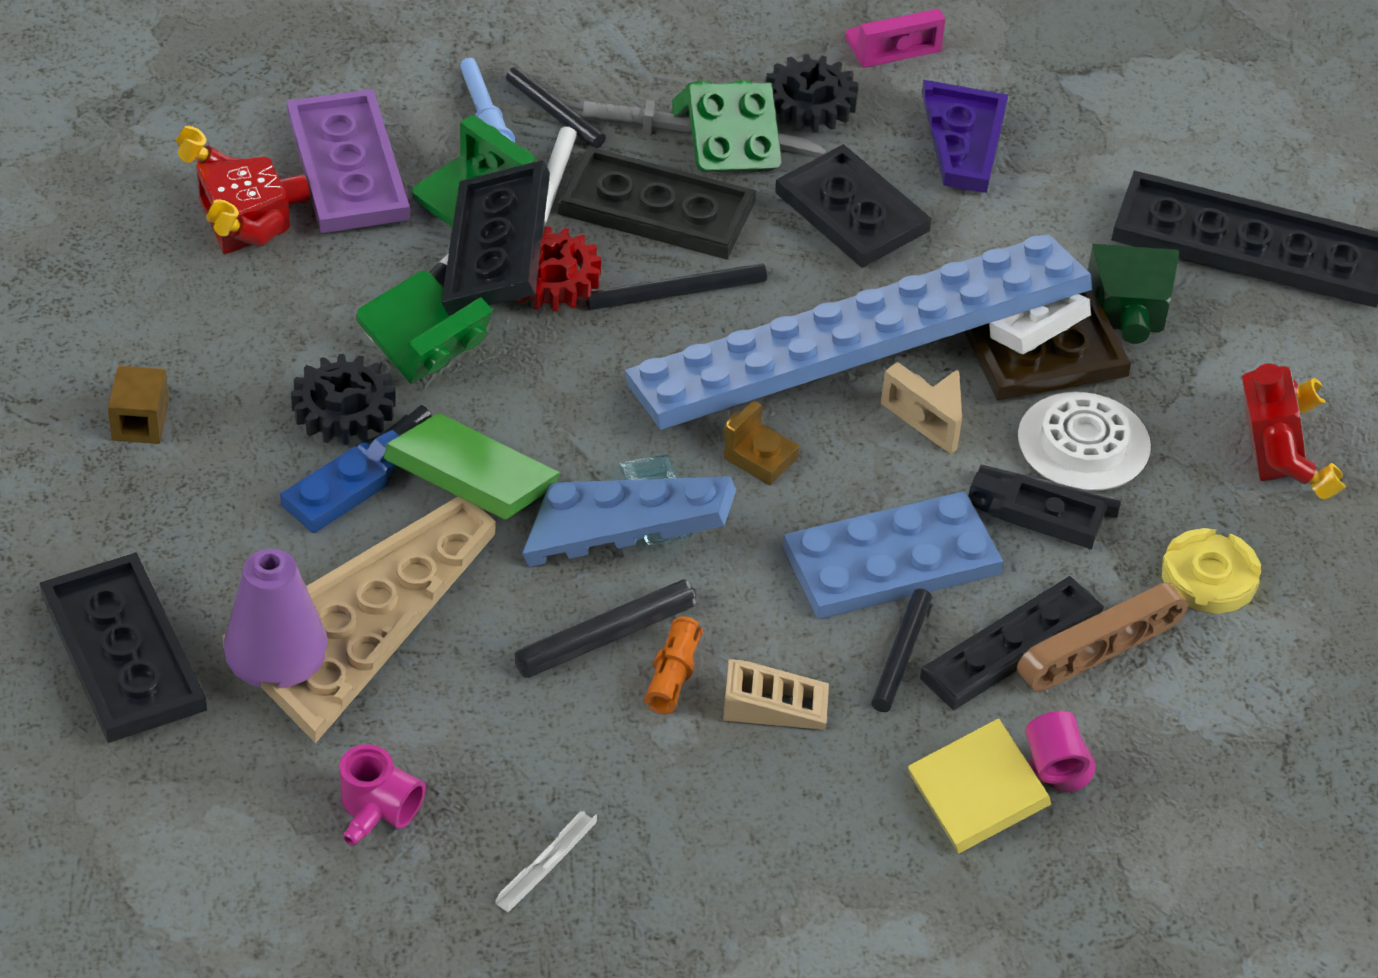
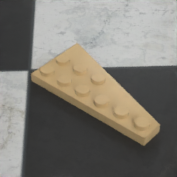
M456 497L307 585L308 592L327 634V648L322 667L308 680L292 687L278 688V683L261 682V688L316 744L495 535V520L482 508L460 497Z

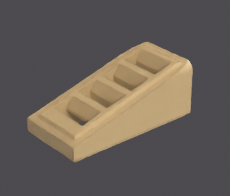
M729 659L723 721L826 730L829 683L752 662ZM762 693L772 694V699L762 697ZM782 695L793 696L792 705L783 703ZM803 697L813 698L812 710L802 708Z

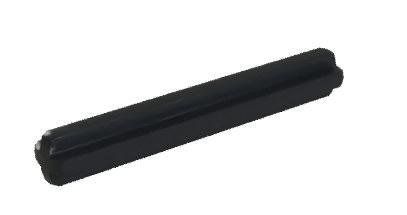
M682 579L518 649L514 653L515 665L524 678H530L694 607L697 596L695 589L688 580Z

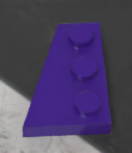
M923 80L921 93L943 186L987 193L1006 112L1008 94Z

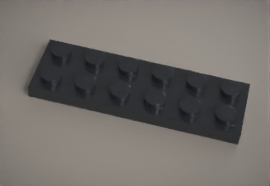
M1133 171L1113 229L1112 241L1133 247L1179 250V258L1377 308L1378 231Z

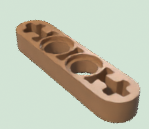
M1171 583L1159 584L1036 644L1019 660L1017 672L1034 691L1041 692L1170 629L1185 615L1188 609V601Z

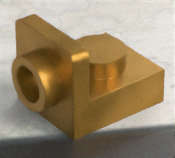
M752 401L741 413L737 411L732 414L725 424L723 430L725 437L724 459L770 486L798 459L800 445L762 424L763 406L756 401Z

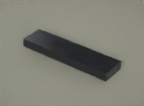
M1068 576L923 666L920 679L954 711L1016 672L1019 660L1030 648L1102 613L1104 606L1071 576Z

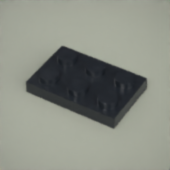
M844 144L776 179L775 193L861 268L930 231L932 218Z

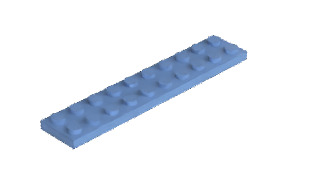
M1050 234L1044 236L1036 235L1027 238L1022 243L1003 249H991L981 256L963 262L947 263L938 270L919 276L911 275L904 277L899 282L888 286L863 290L856 296L838 302L822 303L813 310L794 316L778 317L771 323L750 330H738L729 334L728 337L710 343L694 344L687 347L684 351L663 358L647 359L638 366L625 369L627 386L659 429L662 430L1092 290L1091 274Z

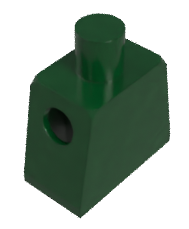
M1092 244L1087 270L1091 274L1092 289L1112 328L1121 330L1122 338L1126 342L1139 344L1149 338L1150 332L1159 333L1164 330L1177 270L1179 250Z

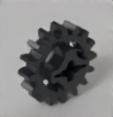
M804 54L803 61L800 62L790 56L787 57L786 66L779 63L774 64L773 73H767L766 83H772L775 114H780L779 123L784 125L793 121L795 122V130L800 131L804 126H811L813 132H818L819 126L823 124L831 130L835 129L836 119L847 123L849 121V113H855L859 84L858 82H853L854 73L852 71L842 72L841 62H836L832 65L827 64V56H821L819 60H813L809 54Z
M339 354L335 363H330L328 359L322 357L320 358V368L316 369L306 365L304 367V378L295 377L294 391L291 392L292 411H295L296 424H306V434L308 436L315 435L319 431L322 432L324 443H329L334 436L341 437L343 445H348L350 436L355 435L365 442L368 440V430L371 429L382 433L384 431V421L393 420V407L396 406V389L392 387V376L390 373L381 374V367L378 362L367 367L364 366V356L360 355L354 362H347L344 354Z

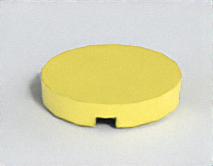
M1201 528L1186 531L1172 539L1167 547L1162 561L1161 577L1163 582L1171 583L1188 601V607L1200 612L1221 614L1236 611L1248 604L1258 590L1261 575V563L1254 549L1233 534L1229 533L1228 538L1223 535H1217V529Z

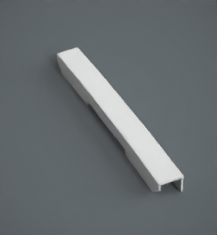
M580 811L559 833L555 841L500 892L496 899V905L509 912L595 825L597 814L591 818L585 814V811Z

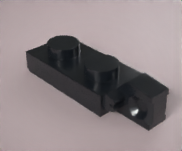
M976 472L968 494L975 508L987 512L995 518L1091 550L1108 506L1106 502L1015 473L1014 478L1003 477L998 479Z

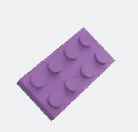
M373 89L286 101L287 116L308 184L320 233L410 220V206Z

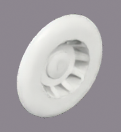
M1066 392L1044 398L1035 403L1024 414L1018 429V441L1021 452L1028 464L1037 473L1051 482L1088 491L1109 490L1133 480L1145 467L1151 451L1150 438L1142 421L1121 403L1093 393Z

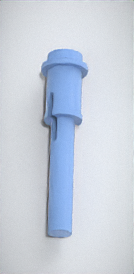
M473 58L464 59L460 64V68L477 111L475 116L488 125L494 126L501 134L515 143V136L510 129L506 128L501 110L492 104L476 60Z

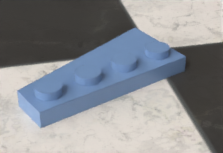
M731 476L550 483L522 554L528 567L546 564V556L566 552L568 558L571 559L589 555V547L614 542L618 549L636 545V541L653 533L659 532L661 538L665 539L722 527L725 525L736 488Z

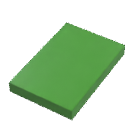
M441 413L434 415L387 443L384 459L504 520L546 494L549 484L557 483L560 473Z

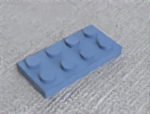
M965 491L784 534L783 549L817 619L911 597L913 591L918 588L931 592L999 575L1002 572L1003 560Z

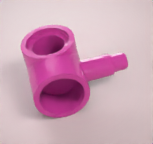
M1053 711L1040 715L1028 723L1025 728V734L1033 758L1027 760L1037 778H1040L1045 783H1049L1054 789L1061 792H1075L1084 788L1093 778L1096 765L1093 755L1081 736L1075 716L1067 711Z
M358 745L349 749L342 756L339 766L341 802L345 810L355 816L349 823L348 829L343 833L344 841L349 845H356L370 833L380 820L397 829L406 827L415 817L423 802L426 792L425 782L395 767L389 753L376 745Z

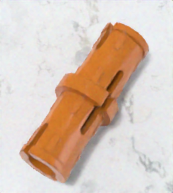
M680 616L672 621L666 644L663 649L656 653L654 658V676L644 696L645 704L649 703L648 708L656 713L670 714L676 709L682 686L685 681L689 680L694 671L695 663L693 656L703 635V627H698L700 623L693 618Z

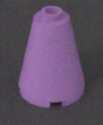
M264 549L252 554L244 564L224 637L225 658L234 675L249 685L261 687V682L278 683V688H289L308 680L322 667L327 648V634L293 557L282 550Z

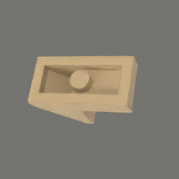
M899 362L888 368L884 374L881 404L949 454L954 453L958 448L962 423L959 371L955 370L932 387L921 376L914 374Z

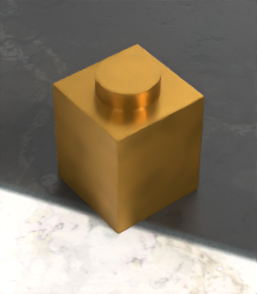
M117 366L108 404L112 441L160 444L169 405L166 369Z

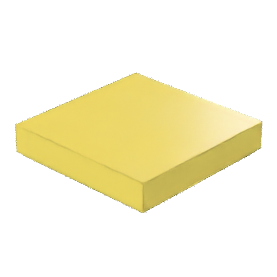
M999 718L907 766L910 776L958 854L1051 805L1047 791Z

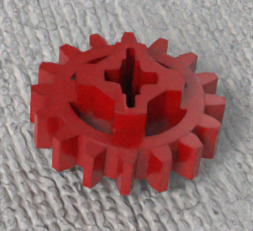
M545 226L542 236L536 294L517 300V302L521 304L531 299L534 301L535 310H539L545 303L550 304L552 311H558L559 303L565 302L569 307L575 308L577 297L588 301L591 289H598L600 285L602 260L600 256H597V246L595 244L585 245L586 236L584 234L577 235L574 238L569 237V228H564L559 234H555L550 226Z

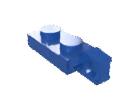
M391 430L375 438L371 445L363 442L358 447L354 446L280 493L281 506L312 533L317 532L388 486L387 479L395 472L394 468L397 465L384 459L387 443L399 437V435Z

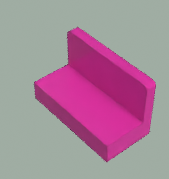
M938 8L860 24L859 27L847 29L845 39L861 66L866 68L941 52L946 19Z

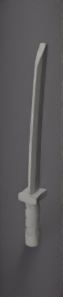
M646 100V107L644 109L584 101L583 118L632 123L635 125L642 124V134L651 135L652 127L692 133L690 116L674 117V114L654 111L655 101ZM778 133L780 150L816 158L826 154L824 148L807 139Z

